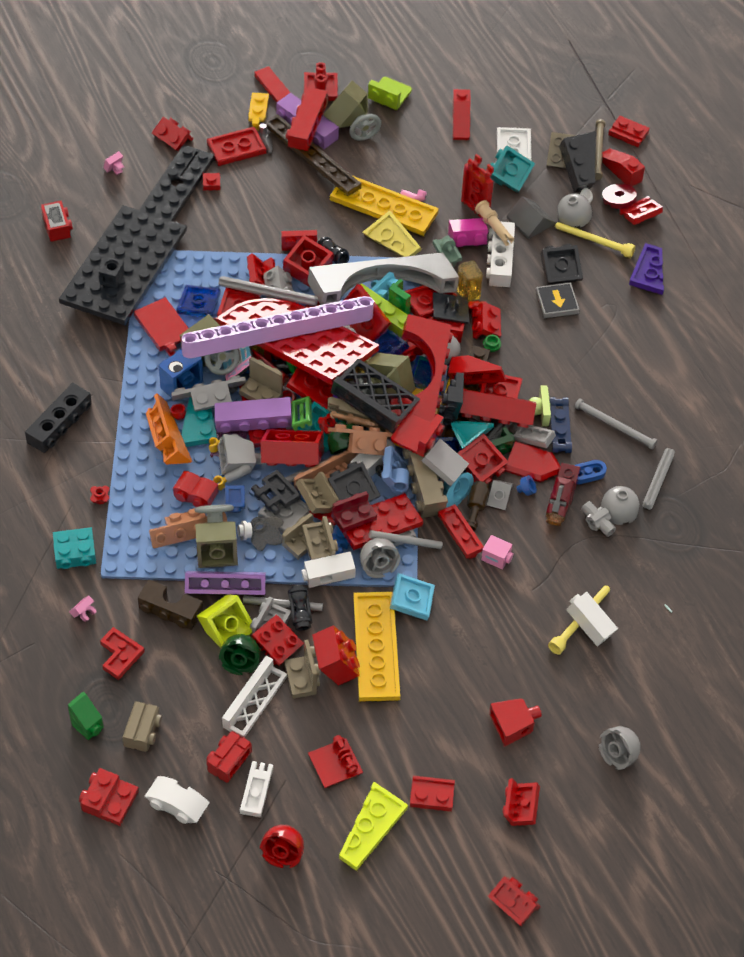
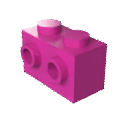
M483 218L449 220L448 235L455 241L456 247L479 246L487 244L488 228L486 223L483 222Z

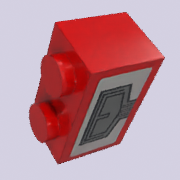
M62 201L41 205L42 216L50 242L71 238L72 222L71 219L67 220L69 217L68 209L63 207Z

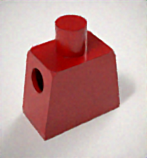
M521 698L490 704L489 715L504 747L530 734L534 728V719L542 717L538 705L528 708L525 701Z

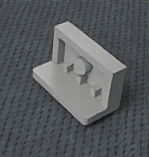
M278 265L264 273L265 285L294 291L290 273L285 272Z
M269 597L266 602L261 604L260 614L252 620L250 629H252L253 634L276 614L287 624L291 617V610L273 604V598Z

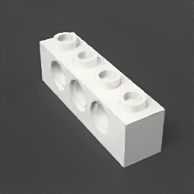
M501 222L514 238L515 223ZM490 228L489 239H492V241H489L488 252H491V254H488L487 265H490V268H487L486 278H489V286L510 287L514 241L511 244L508 240L510 245L505 246L496 232Z

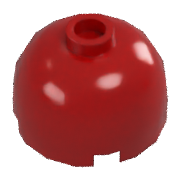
M281 824L272 827L266 832L260 844V849L263 851V858L271 865L278 868H283V865H290L289 868H292L299 863L302 857L304 841L300 832L295 828Z

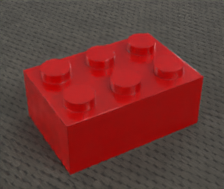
M267 429L261 439V463H266L269 466L305 464L306 467H314L319 465L324 454V431Z

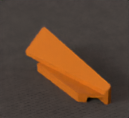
M156 393L154 395L156 402L153 408H148L146 412L155 447L160 451L163 450V461L166 465L191 463L192 459L175 419L171 415L169 405L164 398Z

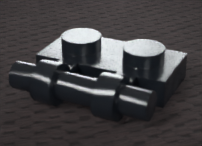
M278 470L262 479L264 486L260 488L255 484L251 488L257 500H261L265 504V508L274 515H278L281 511L277 505L282 504L284 508H287L301 499V494ZM271 493L274 497L270 499L267 494Z

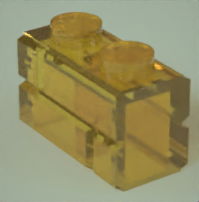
M475 261L463 262L458 266L459 281L457 292L461 297H467L468 302L478 300L481 297L483 273Z

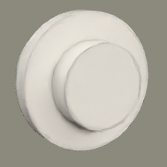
M241 521L237 527V534L242 540L252 537V525L250 522Z

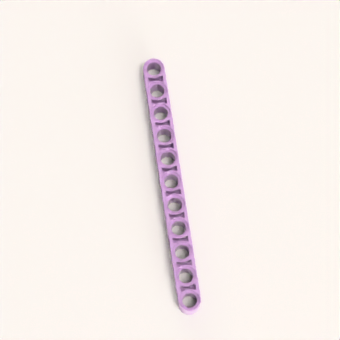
M366 296L186 333L182 336V355L186 358H196L369 321L373 318L374 300Z

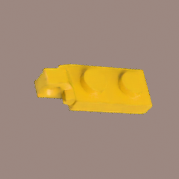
M252 92L248 117L249 121H252L253 127L255 126L256 130L259 131L260 122L266 121L269 94Z

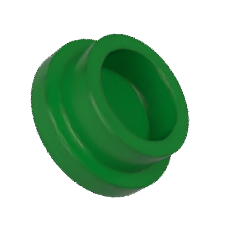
M488 335L483 341V347L490 349V352H496L501 348V341L496 335Z

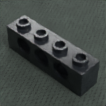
M72 383L25 431L27 443L46 453L61 436L67 433L69 427L76 423L85 411L90 409L92 405L90 392Z

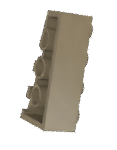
M402 448L403 457L408 461L406 468L413 482L411 483L412 494L416 495L417 499L415 501L417 512H420L421 518L437 516L438 511L445 509L448 503L447 496H443L444 486L442 481L438 482L439 476L421 461L424 457Z

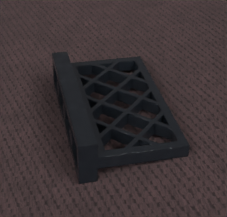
M359 358L340 377L333 381L330 392L392 434L420 401V398ZM356 367H361L365 370V373H356ZM357 378H367L368 384H358ZM370 378H377L381 383L372 384ZM354 379L355 384H349L344 380ZM382 388L383 394H374L373 389ZM386 388H393L396 390V394H387ZM360 389H369L370 395L362 393ZM401 398H408L412 403L403 404ZM375 399H385L386 405L379 404ZM388 399H398L399 404L390 405ZM400 409L401 415L397 416L391 410Z

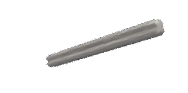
M225 276L219 278L218 284L222 287L310 306H316L318 303L317 296Z

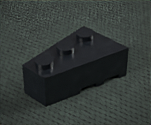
M596 131L564 138L559 145L574 193L580 192L584 188L590 189L595 183Z

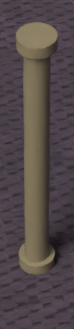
M598 119L595 124L597 128L595 180H601L603 177L601 172L603 131L606 125L603 119Z

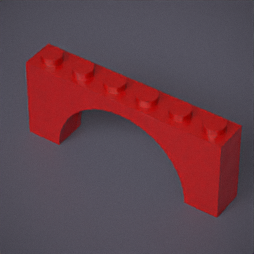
M408 314L404 322L401 338L415 344L424 352L429 360L432 371L429 386L415 395L420 398V401L410 413L431 423L436 416V408L439 409L441 398L438 396L444 386V381H441L442 375L444 376L446 373L447 365L444 363L445 359L449 357L450 349L447 346L448 343H451L453 332H450V324ZM401 398L403 404L412 403L408 398ZM391 399L389 404H399L398 399ZM400 409L391 410V412L397 413V416L401 415Z

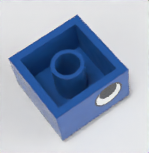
M182 349L176 351L174 355L163 360L158 365L160 388L170 397L175 389H190L194 385L203 382L202 358H186L182 355Z

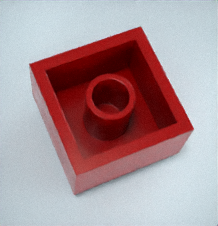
M303 235L284 258L283 270L289 272L293 278L310 287L308 284L309 267L332 265L333 252Z
M333 625L312 635L319 670L338 685L360 676L358 669L360 663L355 655L356 645L352 639L345 636L343 631L338 630Z

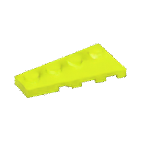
M373 782L362 810L356 818L354 827L340 852L339 859L357 871L408 809V804Z

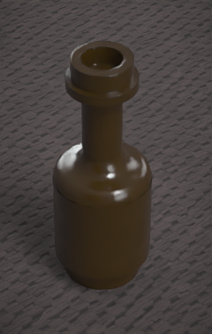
M482 481L474 482L470 488L467 506L471 509L469 520L466 521L473 531L478 527L476 522L478 512L486 508L490 492L488 489L489 485Z

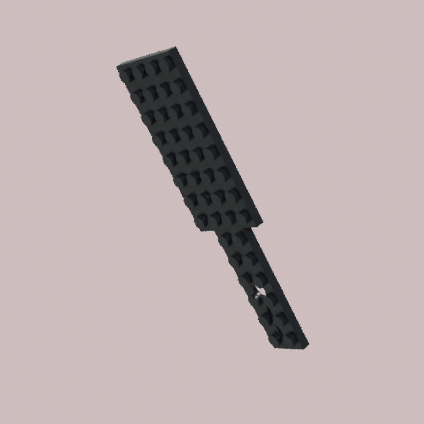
M183 145L141 208L137 210L125 205L121 207L60 296L59 303L126 325L186 233L187 226L174 222V220L203 178V173L207 172L214 161V154ZM173 180H181L184 184H178L175 187L171 185V182ZM106 257L124 261L125 274L117 289L100 285L99 270Z

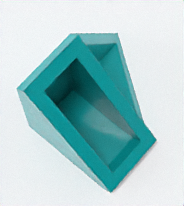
M456 421L451 423V427L463 449L482 434L486 435L494 427V423Z

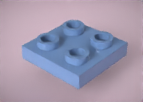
M392 446L385 447L384 465L381 473L382 480L396 496L404 493L407 495L409 488L407 464Z

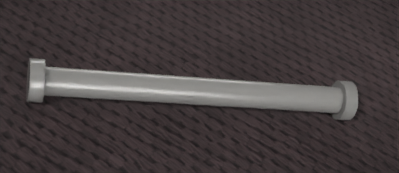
M580 398L576 402L575 409H581L648 445L651 450L656 446L657 439H651L589 406Z

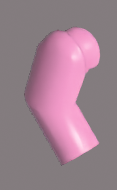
M402 190L400 194L423 202L426 199L427 192L418 190V193L414 194Z

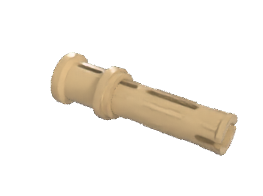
M484 200L478 203L475 211L483 217V222L491 226L505 246L510 245L508 240L512 244L514 241L513 236L499 221L496 211L489 207V202Z

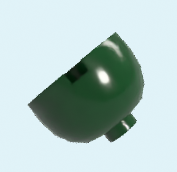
M346 421L337 423L347 425L346 429H352V426H357L355 424H346ZM329 433L327 443L331 455L348 449L350 433Z
M236 634L229 637L223 643L219 660L222 662V667L232 674L243 675L242 672H249L250 674L258 667L260 648L252 637Z

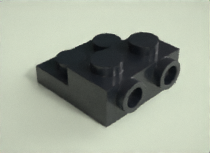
M564 244L561 247L547 246L542 249L540 255L543 270H545L547 285L583 280L577 245Z
M456 372L455 378L450 381L447 392L442 394L437 414L444 417V425H451L452 422L457 421L463 404L464 373Z
M357 461L347 466L346 470L342 472L337 470L329 475L328 481L339 500H344L365 491L369 494L368 502L381 496L363 461L357 463Z

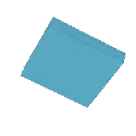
M397 573L390 609L428 620L435 585Z

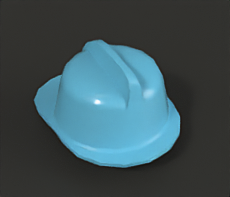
M468 472L461 474L451 486L444 481L443 494L448 499L446 508L454 504L458 506L469 494L470 488L474 483L472 474Z

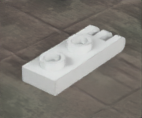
M252 761L240 814L261 818L273 765L269 764L267 771H264L265 763L261 762L258 770L256 769L257 762Z

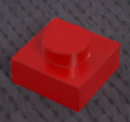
M203 173V191L220 190V173Z

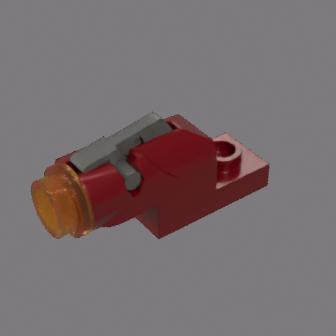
M561 463L546 511L547 523L561 526L562 522H564L569 504H572L581 470L579 466Z

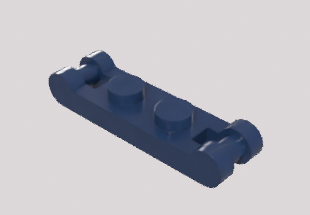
M549 397L551 411L550 429L555 431L556 434L551 442L552 453H558V451L572 453L569 398L562 397V399H556L555 397ZM556 406H562V409H556Z

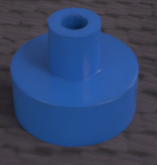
M530 475L520 479L521 485L517 486L519 493L524 492L527 496L536 493V484Z

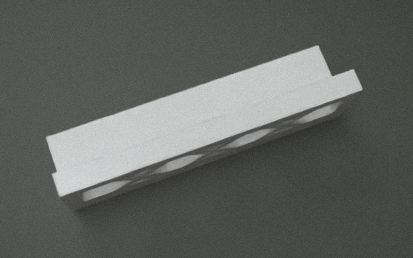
M266 656L226 711L222 717L224 729L230 732L233 731L245 738L287 678V673L273 667L272 658ZM271 673L280 677L277 682L268 683L267 678ZM267 689V697L258 699L257 692ZM256 704L257 711L247 714V706ZM237 721H246L247 725L243 731L234 727Z

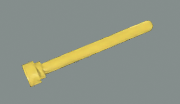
M560 222L555 224V228L621 251L624 257L631 259L634 254L635 245L633 244L622 245Z
M603 586L593 599L597 604L610 592V587ZM574 620L561 636L554 637L548 643L549 649L553 653L560 655L566 648V641L577 630L579 624Z

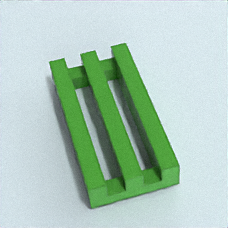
M307 396L292 401V427L294 431L298 430L299 426L301 429L305 428V424L312 426V402L310 397ZM298 404H300V421H298Z

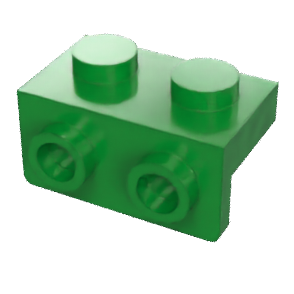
M399 279L389 287L388 302L408 315L410 314L411 295L403 291V280Z

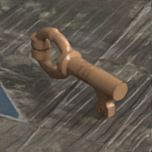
M336 411L330 412L331 418L344 419L347 424L353 423L378 428V424L373 420L359 418L351 413L346 416L338 414Z

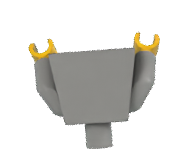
M224 434L220 440L215 437L209 440V450L212 453L218 451L221 474L225 475V477L218 475L213 479L214 482L219 483V491L225 488L226 482L230 483L251 473L256 464H263L261 463V453H255L254 443L243 439L237 434Z

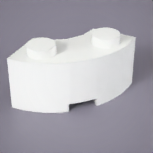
M158 776L145 795L150 801V805L156 810L171 813L181 823H197L210 802L192 788L188 787L186 790L177 784V780Z

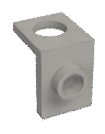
M497 479L493 480L487 506L506 510L510 491L514 484Z

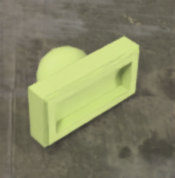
M547 385L540 386L539 397L530 398L529 401L537 402L535 415L541 414L542 426H548L551 417L549 392Z

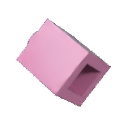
M491 535L483 548L481 560L503 570L505 564H509L513 558L514 553L511 552L512 544Z

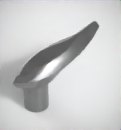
M261 124L260 138L268 152L272 153V141L267 133L266 124Z

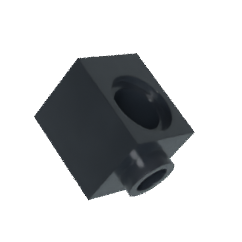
M106 257L99 270L100 285L117 289L125 274L124 261Z

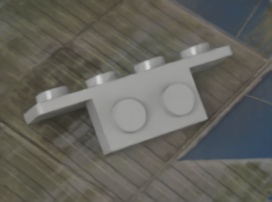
M237 375L230 377V380L226 381L221 379L214 380L208 385L196 384L190 389L178 388L171 393L172 401L191 397L195 412L214 408L215 403L232 402L229 388L243 386L246 383V379Z

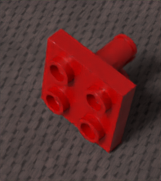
M322 62L317 63L316 72H304V93H306L308 87L328 91V101H335L337 98V73H326V64Z

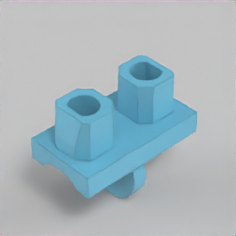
M388 272L380 281L373 280L371 282V290L388 301L389 287L398 280L395 279L393 272Z

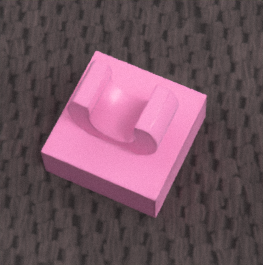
M118 151L105 160L103 168L107 173L112 169L116 175L123 172L124 166L121 163L123 155Z
M88 595L69 612L74 618L80 615V618L86 622L89 620L86 616V611H89L92 615L97 611L93 606H90L94 600Z

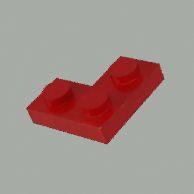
M114 627L100 640V644L113 653L102 665L103 670L118 680L145 652L144 647Z

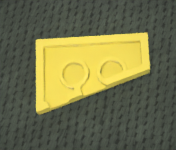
M388 211L363 231L365 236L401 257L414 256L422 250L391 211Z

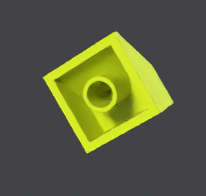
M227 594L197 615L205 632L220 648L233 635H250L252 633V629H250L252 620L237 595Z

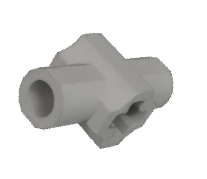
M591 501L582 506L581 510L586 514V521L592 530L597 531L600 529L607 537L615 532L616 527L611 523L612 518L606 508L600 507L597 509Z

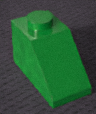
M82 692L68 704L71 725L89 740L93 736H97L104 726L102 716L87 694Z

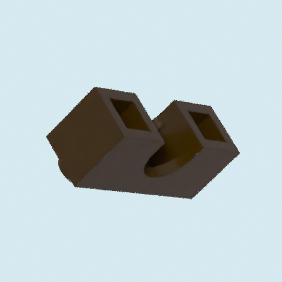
M149 579L137 597L139 608L145 613L157 615L162 620L174 622L181 628L193 630L198 621L197 615L203 612V602L184 594L180 601L169 603L166 601L168 597L167 586Z

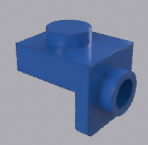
M225 485V505L234 506V509L229 512L239 513L241 509H245V485Z

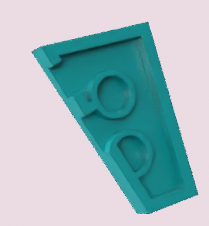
M189 397L181 434L186 447L208 444L210 438H217L211 408L195 412L191 397Z

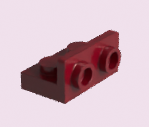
M367 491L357 493L344 500H338L332 505L331 517L342 533L377 520V513L368 502L369 494Z

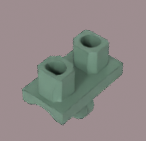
M449 235L439 240H433L437 253L443 252L452 267H455L457 262L462 261V256L455 246V241Z

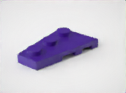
M645 243L630 278L629 285L663 295L662 248Z

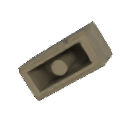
M137 701L134 703L122 737L123 746L147 752L149 746L154 745L156 739L154 731L156 727H160L162 721L159 707Z

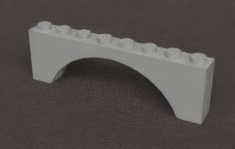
M442 252L309 267L308 284L315 296L318 297L320 305L339 302L343 295L352 287L367 281L382 279L388 272H393L395 279L422 284L440 294L457 292L459 276Z

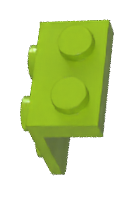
M383 77L379 82L371 80L368 83V99L398 110L412 92L410 86L388 77Z

